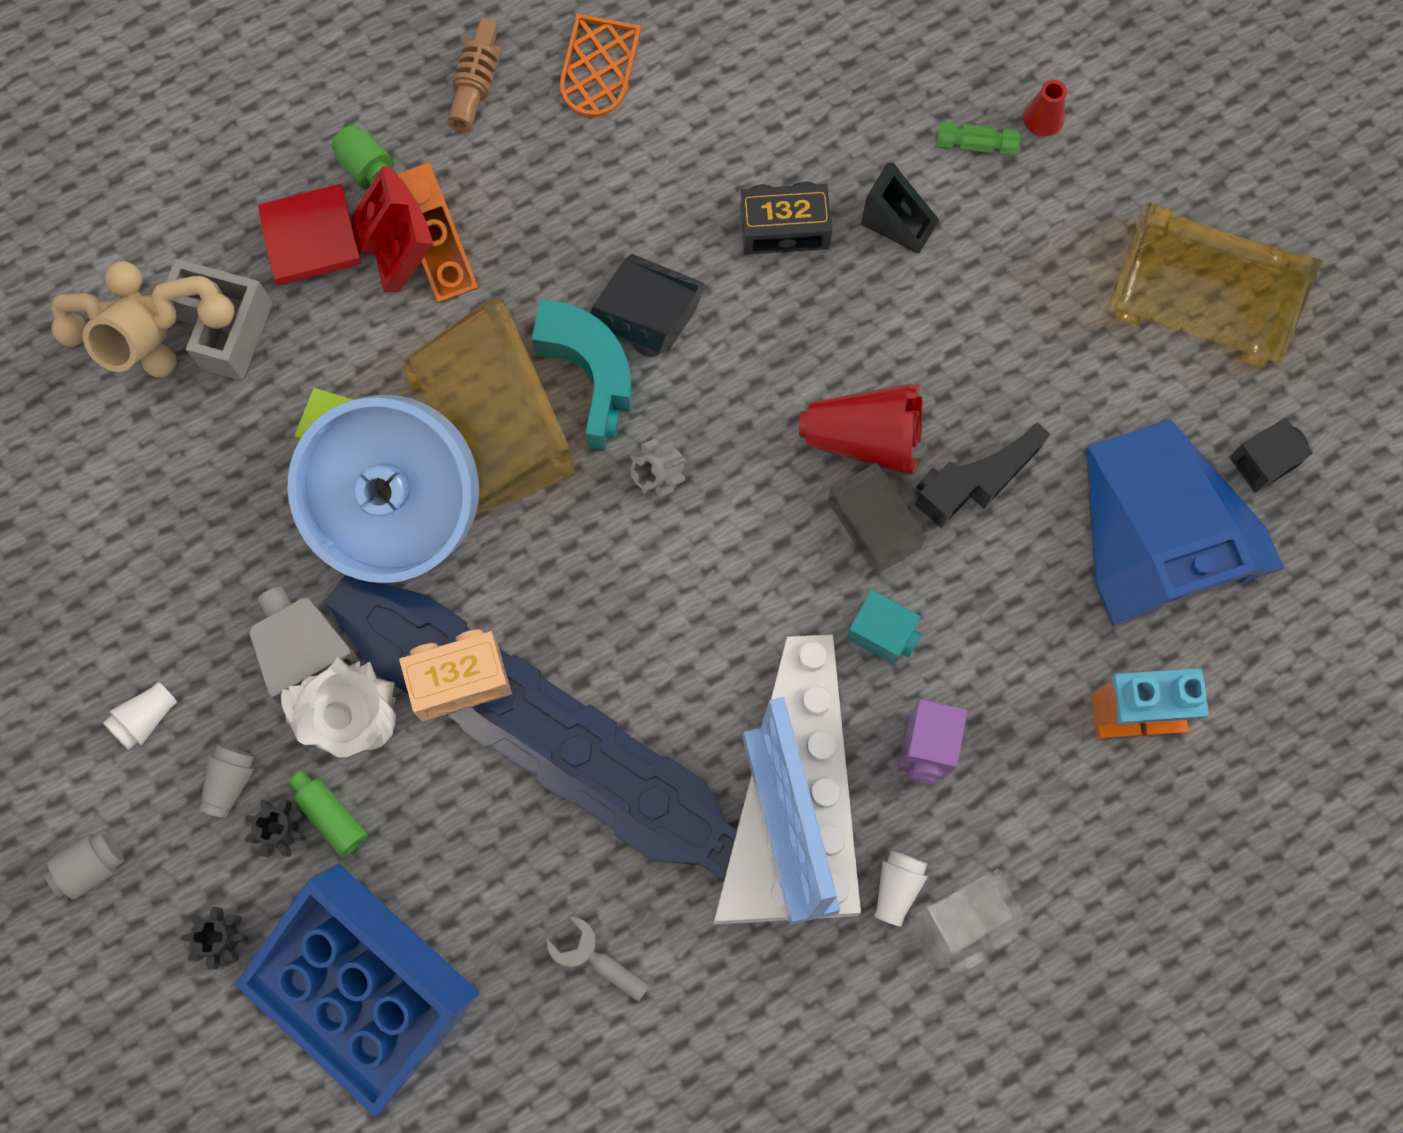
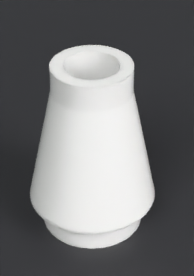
M157 682L152 688L110 710L111 716L103 724L127 750H130L137 743L142 746L177 701L162 684Z
M890 851L888 860H882L878 903L874 917L896 926H902L904 917L928 876L924 875L927 867L926 862L899 852Z

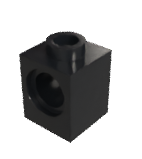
M1285 417L1242 443L1229 458L1252 490L1257 493L1299 467L1313 453L1308 447L1305 435L1298 428L1293 427Z

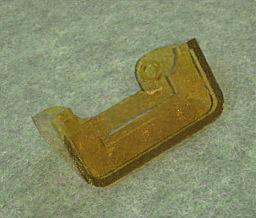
M1151 203L1143 205L1137 217L1108 306L1116 309L1113 317L1135 325L1139 324L1142 317L1242 351L1239 360L1262 368L1266 367L1268 360L1281 364L1323 260L1302 253L1296 255L1286 251L1283 252L1284 249L1254 242L1191 221L1188 217L1182 215L1173 218L1174 214L1170 213L1171 210Z
M502 297L484 303L408 354L411 363L403 366L413 391L422 388L429 406L444 415L457 428L472 452L479 478V501L476 516L576 475L565 436Z

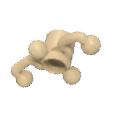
M118 261L109 266L104 277L109 290L115 295L121 296V298L101 302L97 297L89 293L58 295L51 303V310L55 318L51 329L53 337L64 346L74 347L84 342L85 349L91 358L105 369L123 372L129 370L141 360L142 368L149 375L164 378L171 375L177 365L175 352L169 346L161 344L167 336L168 328L172 327L176 321L177 315L172 299L199 294L201 300L197 307L198 317L206 326L214 329L228 326L235 312L230 299L218 293L214 283L203 276H192L163 282L155 287L152 295L142 296L139 293L143 282L141 272L130 262ZM72 311H86L90 321L86 323L80 315L72 313Z

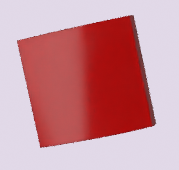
M382 166L351 216L359 254L375 255L383 292L395 293L402 290L433 245V241L425 218L410 190L391 167Z
M342 183L258 204L267 253L277 286L362 264Z

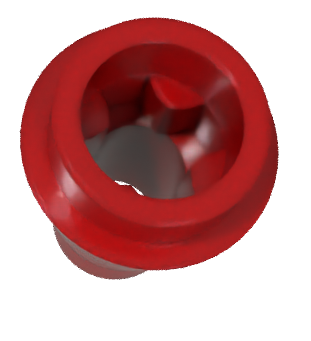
M1046 81L1037 95L1025 107L1023 121L1032 133L1039 136H1050L1060 131L1063 127L1067 88L1061 81Z

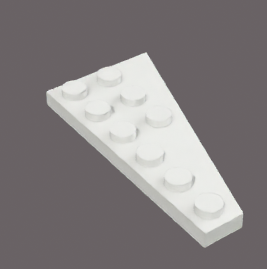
M833 635L787 637L771 699L785 698L837 894L840 912L822 918L859 916L861 914ZM752 774L713 925L789 920Z

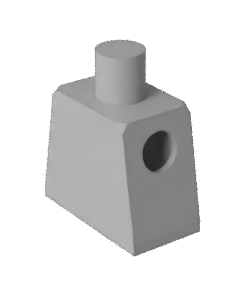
M283 587L272 588L259 596L258 602L267 618L253 625L249 629V634L268 693L279 704H281L282 689L289 690L288 686H299L308 676H318L327 670L337 657L348 666L360 661L349 645L308 597L301 598L291 604Z

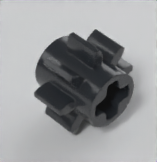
M283 798L278 808H274L270 802L263 799L261 800L262 810L256 816L247 815L245 817L248 822L252 823L253 832L245 838V841L251 844L263 843L260 848L261 856L269 858L273 854L274 848H278L282 855L290 857L291 848L289 845L295 840L306 841V837L299 833L298 824L304 822L307 817L302 813L290 815L292 802ZM270 822L280 823L284 826L281 835L267 831Z
M212 907L210 918L207 919L199 915H192L191 919L195 924L190 934L181 936V940L190 942L193 949L187 959L197 962L207 956V969L218 970L220 966V957L237 962L239 957L234 950L238 942L248 941V937L238 934L236 929L242 917L232 915L223 921L224 912L223 908ZM222 933V942H217L213 945L207 944L208 934Z

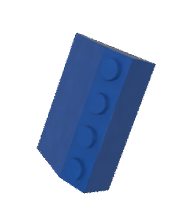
M340 864L331 867L306 882L235 983L237 988L374 1117L381 1113L455 1027L480 994L470 982Z

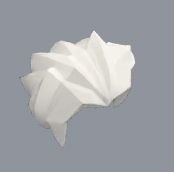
M337 657L333 664L318 676H308L302 681L301 685L288 686L289 690L282 689V708L286 715V721L290 724L297 741L304 745L315 744L317 748L330 752L336 757H349L363 750L381 747L392 737L396 722V714L393 710L396 697H392L395 683L377 679L370 662L361 667L360 661L348 666Z

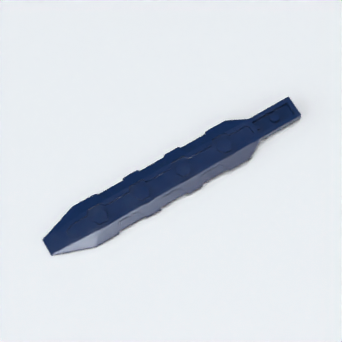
M344 575L325 600L326 605L367 663H371L373 671L386 680L394 682L396 687L407 694L408 690L399 659L411 655L410 651L420 645L436 643L439 647L456 642V637L459 634L471 630L467 627L465 620L425 594L381 583L363 581ZM499 648L512 692L511 695L446 714L447 717L461 726L460 730L486 748L493 747L537 777L536 782L562 800L569 799L614 830V835L651 861L700 865L722 881L725 880L737 830L726 823L706 781L670 757L662 758L619 729L616 721L592 705H583L541 677L540 670L516 654L510 656Z

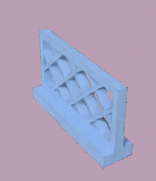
M785 698L769 700L761 727L745 731L742 738L789 923L792 925L838 914L840 907Z

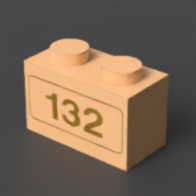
M479 629L470 630L459 634L456 637V642L439 647L436 643L420 645L410 651L411 655L399 659L413 713L421 722L512 694L498 643L492 631L483 633V630Z

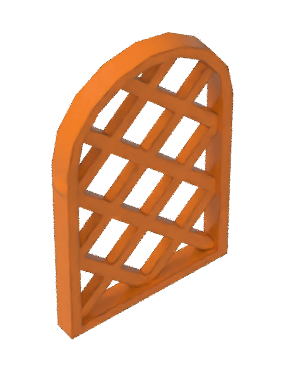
M576 14L563 70L560 75V93L565 104L573 112L585 117H600L611 113L622 103L626 91L629 89V78L641 33L640 25ZM586 23L600 25V27L591 31ZM580 25L586 32V35L576 40ZM614 28L628 30L629 32L619 36ZM608 30L615 40L602 46L596 36ZM634 36L632 49L630 51L624 43V41ZM591 39L597 50L585 56L578 46ZM619 45L626 55L613 61L607 51ZM574 50L580 60L570 65ZM602 55L609 65L596 72L590 61ZM628 61V66L624 77L622 72L619 70L618 66ZM585 65L591 75L579 82L572 71ZM613 70L620 80L607 87L601 76ZM568 75L574 85L565 90V81ZM596 80L602 91L590 97L583 87ZM622 86L620 95L616 100L611 92ZM578 90L585 101L575 106L567 96ZM607 95L613 104L599 110L594 102ZM590 106L592 110H585L583 108Z

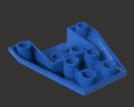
M1171 419L1090 445L1086 448L1095 586L1112 627L1155 613L1165 603L1234 580H1238V583L1242 584L1284 568L1266 526Z

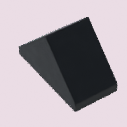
M887 163L866 197L861 225L915 253H920L937 225L939 218L894 163Z

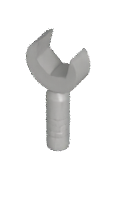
M569 917L582 931L577 949L561 953L547 939V947L551 957L563 966L578 967L588 961L592 964L594 971L638 1002L649 988L647 983L622 967L606 954L595 952V932L582 919Z

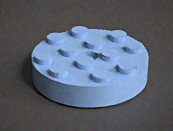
M373 395L336 406L312 423L303 434L293 453L288 473L287 490L294 522L307 545L318 557L335 570L347 576L368 582L393 583L415 578L426 573L447 558L461 544L468 534L476 515L479 501V478L476 464L467 442L444 415L412 398L398 395ZM378 478L385 481L394 478L389 483L392 491L389 500L382 498L377 493L375 485Z

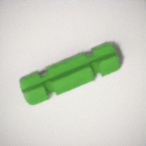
M942 121L938 125L936 145L944 148H953L954 144L960 145L959 149L993 153L994 149H999V154L1014 155L1017 153L1020 145V131L1003 128L1002 132H997V127L963 124L962 128L957 127V123Z

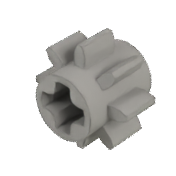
M655 438L642 443V450L630 455L633 461L630 476L642 488L643 494L655 489L658 496L662 497L673 492L674 485L686 479L682 474L684 462L686 461L685 457H682L681 453L674 448L672 441L660 445Z

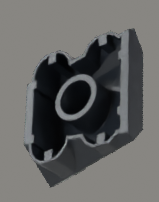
M631 254L619 266L592 306L590 314L603 322L615 336L632 341L637 352L646 357H655L671 349L696 311L705 283Z

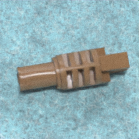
M481 18L475 38L466 37L452 81L456 94L448 117V125L454 130L460 132L471 131L479 102L484 100L489 94L502 51V47L494 45L497 36L496 21Z

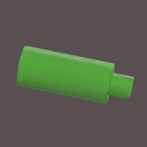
M302 770L289 780L288 783L297 793L293 802L341 858L350 855L367 840L369 835L320 778L312 781Z

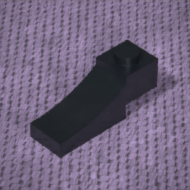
M1036 422L1015 442L985 459L958 467L950 461L940 472L932 468L916 487L920 494L915 506L941 529L970 498L985 509L1040 451L1050 433Z

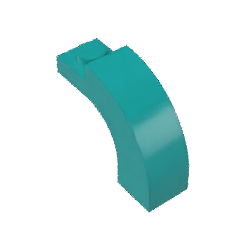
M540 299L532 335L535 355L572 362L581 367L590 376L594 384V393L585 433L588 448L606 450L608 437L616 438L618 432L620 411H614L613 409L631 412V378L623 348L611 330L589 312L570 304Z

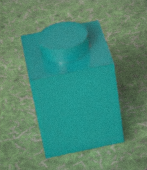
M871 590L851 625L846 639L895 665L900 654L909 658L918 643L922 633L914 630L921 616Z

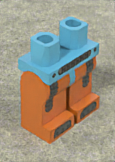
M1202 668L1114 674L1112 682L1106 683L1091 694L1097 740L1139 737L1142 735L1140 723H1142L1144 737L1182 735L1189 732L1187 720L1209 717Z

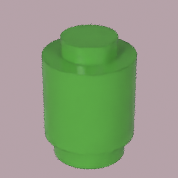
M353 125L347 126L339 131L333 139L332 149L335 152V159L362 188L368 189L382 166H389L393 169V158L367 130L359 129Z

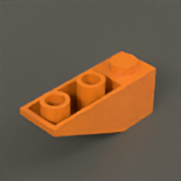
M430 162L398 173L397 175L402 179L416 200L431 234L433 245L421 262L437 302L478 288Z

